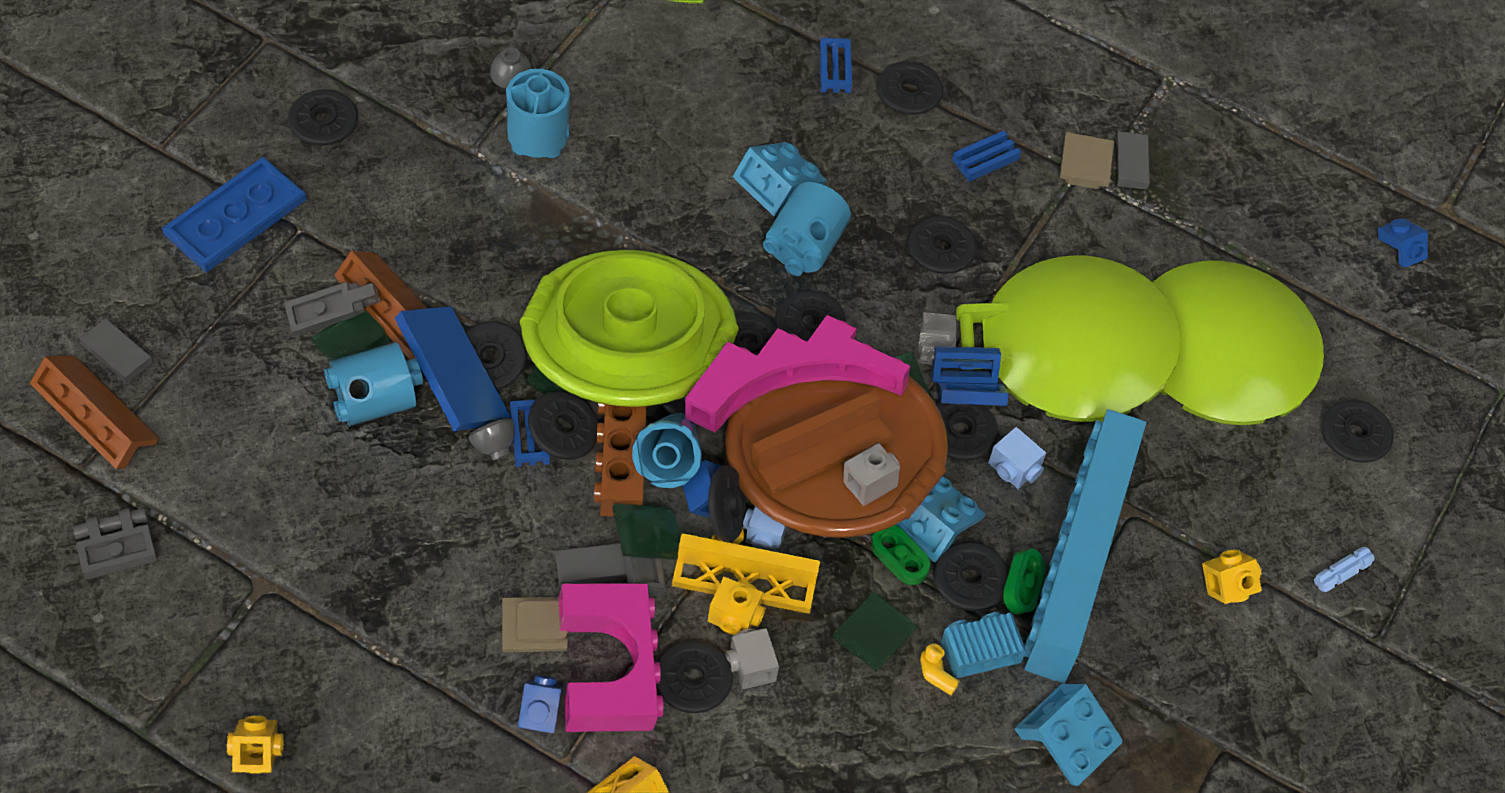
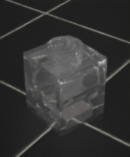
M923 312L919 328L918 363L932 365L934 347H956V315Z

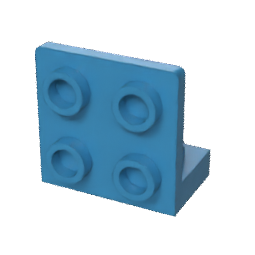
M787 142L749 147L732 176L773 216H778L794 189L800 183L815 182L824 185L827 181L819 173L818 167L807 162L798 154V149Z
M942 476L911 518L903 520L896 525L936 563L942 554L949 549L956 536L980 522L985 513L978 508L974 500L963 496L952 487L951 482L947 478Z
M1061 684L1014 728L1022 740L1043 742L1072 786L1080 785L1122 743V738L1086 684Z

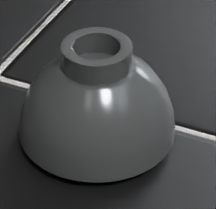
M506 48L494 58L490 67V77L496 85L507 89L512 78L518 73L532 69V65L527 56L518 49Z
M510 418L497 420L470 433L468 439L476 450L491 456L492 461L502 459L512 454L509 447H511L514 441V422Z

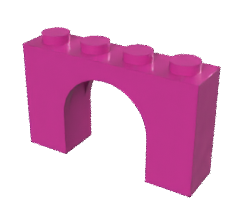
M562 584L558 598L560 631L601 632L609 634L620 640L627 647L633 660V669L619 680L612 682L568 683L564 695L566 732L653 731L657 718L663 716L662 695H657L656 684L660 683L661 672L660 663L654 662L653 651L657 650L658 635L656 629H651L650 619H653L655 615L654 597L648 596V584Z

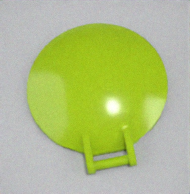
M1074 255L1044 260L1025 268L1009 279L1000 288L991 303L963 304L956 308V319L960 322L961 347L975 348L973 323H982L984 348H999L1001 352L998 377L1006 385L1007 391L1024 405L1028 406L1031 404L1036 408L1046 411L1047 416L1062 420L1093 422L1097 419L1103 421L1107 409L1125 415L1130 413L1132 408L1139 406L1145 401L1147 403L1160 393L1173 370H1175L1179 358L1181 344L1180 329L1177 317L1168 299L1144 275L1124 264L1109 259Z
M1198 261L1173 268L1153 282L1168 299L1175 312L1181 340L1176 368L1160 392L1164 396L1170 395L1176 401L1183 404L1182 409L1198 417L1223 424L1264 423L1265 419L1274 418L1279 415L1283 417L1292 412L1313 391L1323 367L1324 350L1321 333L1307 306L1291 289L1279 280L1258 269L1234 262Z

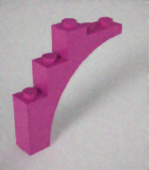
M826 315L808 342L795 334H789L778 328L758 355L751 353L744 347H738L727 342L685 398V418L715 433L733 413L751 400L778 388L796 383L820 380L852 381L877 386L902 395L908 386L910 365L903 363V361L896 357H890L875 350L866 343L856 341V328L850 326L845 321Z

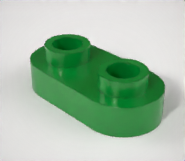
M894 525L888 529L873 533L871 539L873 553L901 582L908 585H917L927 578L930 569L929 557L899 526ZM883 543H890L893 547L886 548L883 546ZM906 567H913L916 569V572H909L906 570Z
M1036 549L1018 551L1013 557L1003 592L1004 603L1013 614L1018 615L1032 612L1037 605L1046 568L1042 555Z

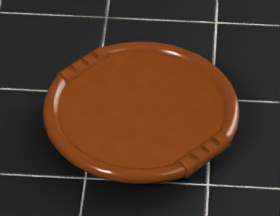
M910 376L908 386L902 395L877 386L852 381L820 380L796 383L772 390L751 400L729 417L727 422L725 450L728 465L739 473L740 490L762 513L786 527L803 533L824 537H855L888 529L903 520L911 518L946 473L948 437L942 415L935 402L926 390ZM872 390L875 391L880 398L879 417L892 434L891 441L881 446L887 453H892L900 465L898 487L863 506L843 483L845 462H842L776 493L769 491L752 465L753 443Z

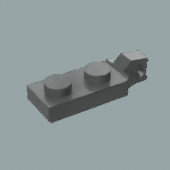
M344 282L287 301L284 304L291 333L296 337L356 317L358 314L365 312L364 307L380 302L381 298L378 288L373 283L359 287L357 283L348 284Z

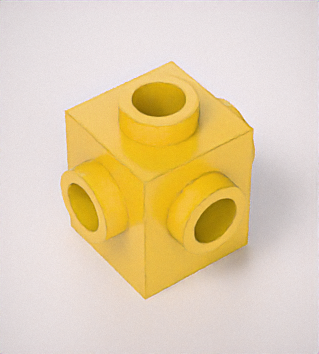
M1240 550L1224 551L1220 554V557L1202 563L1207 594L1224 604L1245 601L1250 595L1262 591L1260 584L1261 568L1257 560Z
M723 576L710 604L708 622L719 626L724 632L731 635H737L740 631L751 629L752 626L759 627L766 607L761 606L763 592L757 590L750 583L736 582Z
M258 715L249 716L244 720L239 719L234 733L229 732L227 754L232 755V772L271 773L276 757L283 755L284 735L283 733H277V720H267L266 717Z

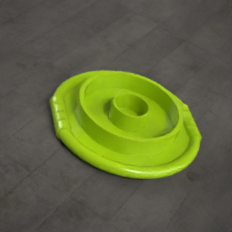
M612 250L593 253L571 260L541 278L520 319L523 342L527 353L537 368L548 379L564 390L581 398L597 403L623 407L653 406L686 397L726 343H734L739 331L735 313L729 299L711 278L697 268L676 258L640 250Z

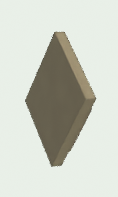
M1066 132L1059 178L1065 179L1068 184L1092 189H1099L1101 186L1108 187L1114 141Z
M559 597L502 598V652L567 651V631H560Z

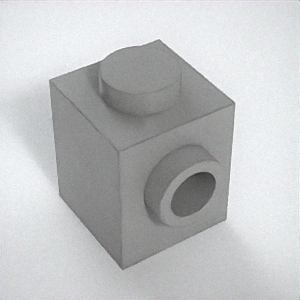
M878 443L845 462L843 483L859 502L866 506L898 487L899 462L892 453H887Z
M767 628L757 631L755 629H745L737 633L736 636H732L730 650L726 651V658L731 665V672L736 671L741 690L776 682L779 665Z

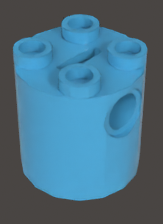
M529 69L518 73L510 80L506 89L507 135L512 151L518 155L534 158L558 157L569 138V86L561 76L553 71Z
M815 182L800 183L794 189L766 233L763 248L785 265V269L792 275L800 276L803 272L809 273L819 270L850 222L851 212L848 204L841 195L823 184Z
M397 342L331 360L329 363L330 368L324 369L328 388L336 390L339 400L333 402L339 422L346 421L349 427L415 408L414 386L423 384L421 370L416 358L405 360ZM357 379L363 385V393L355 399L349 392V386L352 381Z

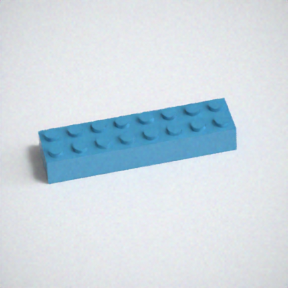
M1107 409L1103 421L1097 419L1095 421L1091 436L1084 450L1083 462L1076 476V485L1068 502L1067 514L1058 535L1057 547L1054 549L1049 564L1050 570L1040 593L1041 599L1031 622L1032 628L1024 645L1026 649L1024 656L1028 657L1024 668L1025 671L1065 684L1080 652L1147 423L1146 421Z

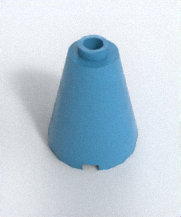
M672 413L647 425L640 431L633 444L632 459L637 472L652 481L651 484L662 488H675L685 485L697 473L702 461V449L696 425L685 418V413Z

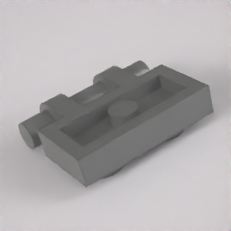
M129 508L119 510V514L98 519L97 516L87 518L86 523L73 526L76 539L90 536L88 540L76 542L85 580L157 561L148 524L134 528L135 524L148 521L144 508L130 511ZM122 528L123 530L102 536L103 532Z

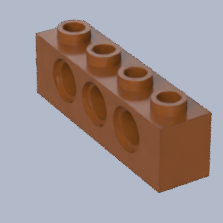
M599 403L598 414H605V421L597 425V443H603V452H596L595 473H602V482H595L594 503H601L600 516L642 518L644 475L641 476L637 472L632 459V453L637 435L646 427V406L623 407ZM617 418H625V419H627V420H626V421H619V420H616V419H617ZM624 447L626 450H616L615 448ZM622 476L626 479L615 480L613 477Z

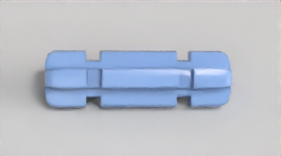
M1367 547L1357 549L1353 555L1349 554L1329 566L1330 569H1324L1314 578L1315 585L1318 586L1320 591L1328 592L1335 587V584H1341L1359 573V570H1364L1370 566L1375 559L1374 554Z

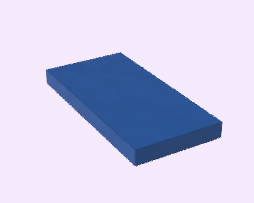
M262 157L162 228L163 235L207 273L305 202L306 193Z
M451 306L400 311L395 320L454 431L479 428L497 420L511 417Z

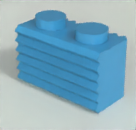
M993 612L983 616L980 621L971 623L966 620H959L953 622L945 629L941 640V646L955 678L1019 664L1026 653L1012 613L1001 615L999 612Z

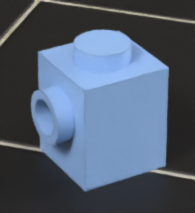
M1015 427L993 447L988 463L997 470L998 475L1004 481L1010 482L1019 489L1027 481L1033 483L1044 470L1042 463L1046 452L1020 429Z
M757 507L754 510L748 508L743 521V528L747 529L745 543L751 544L758 549L779 553L787 527L774 521Z

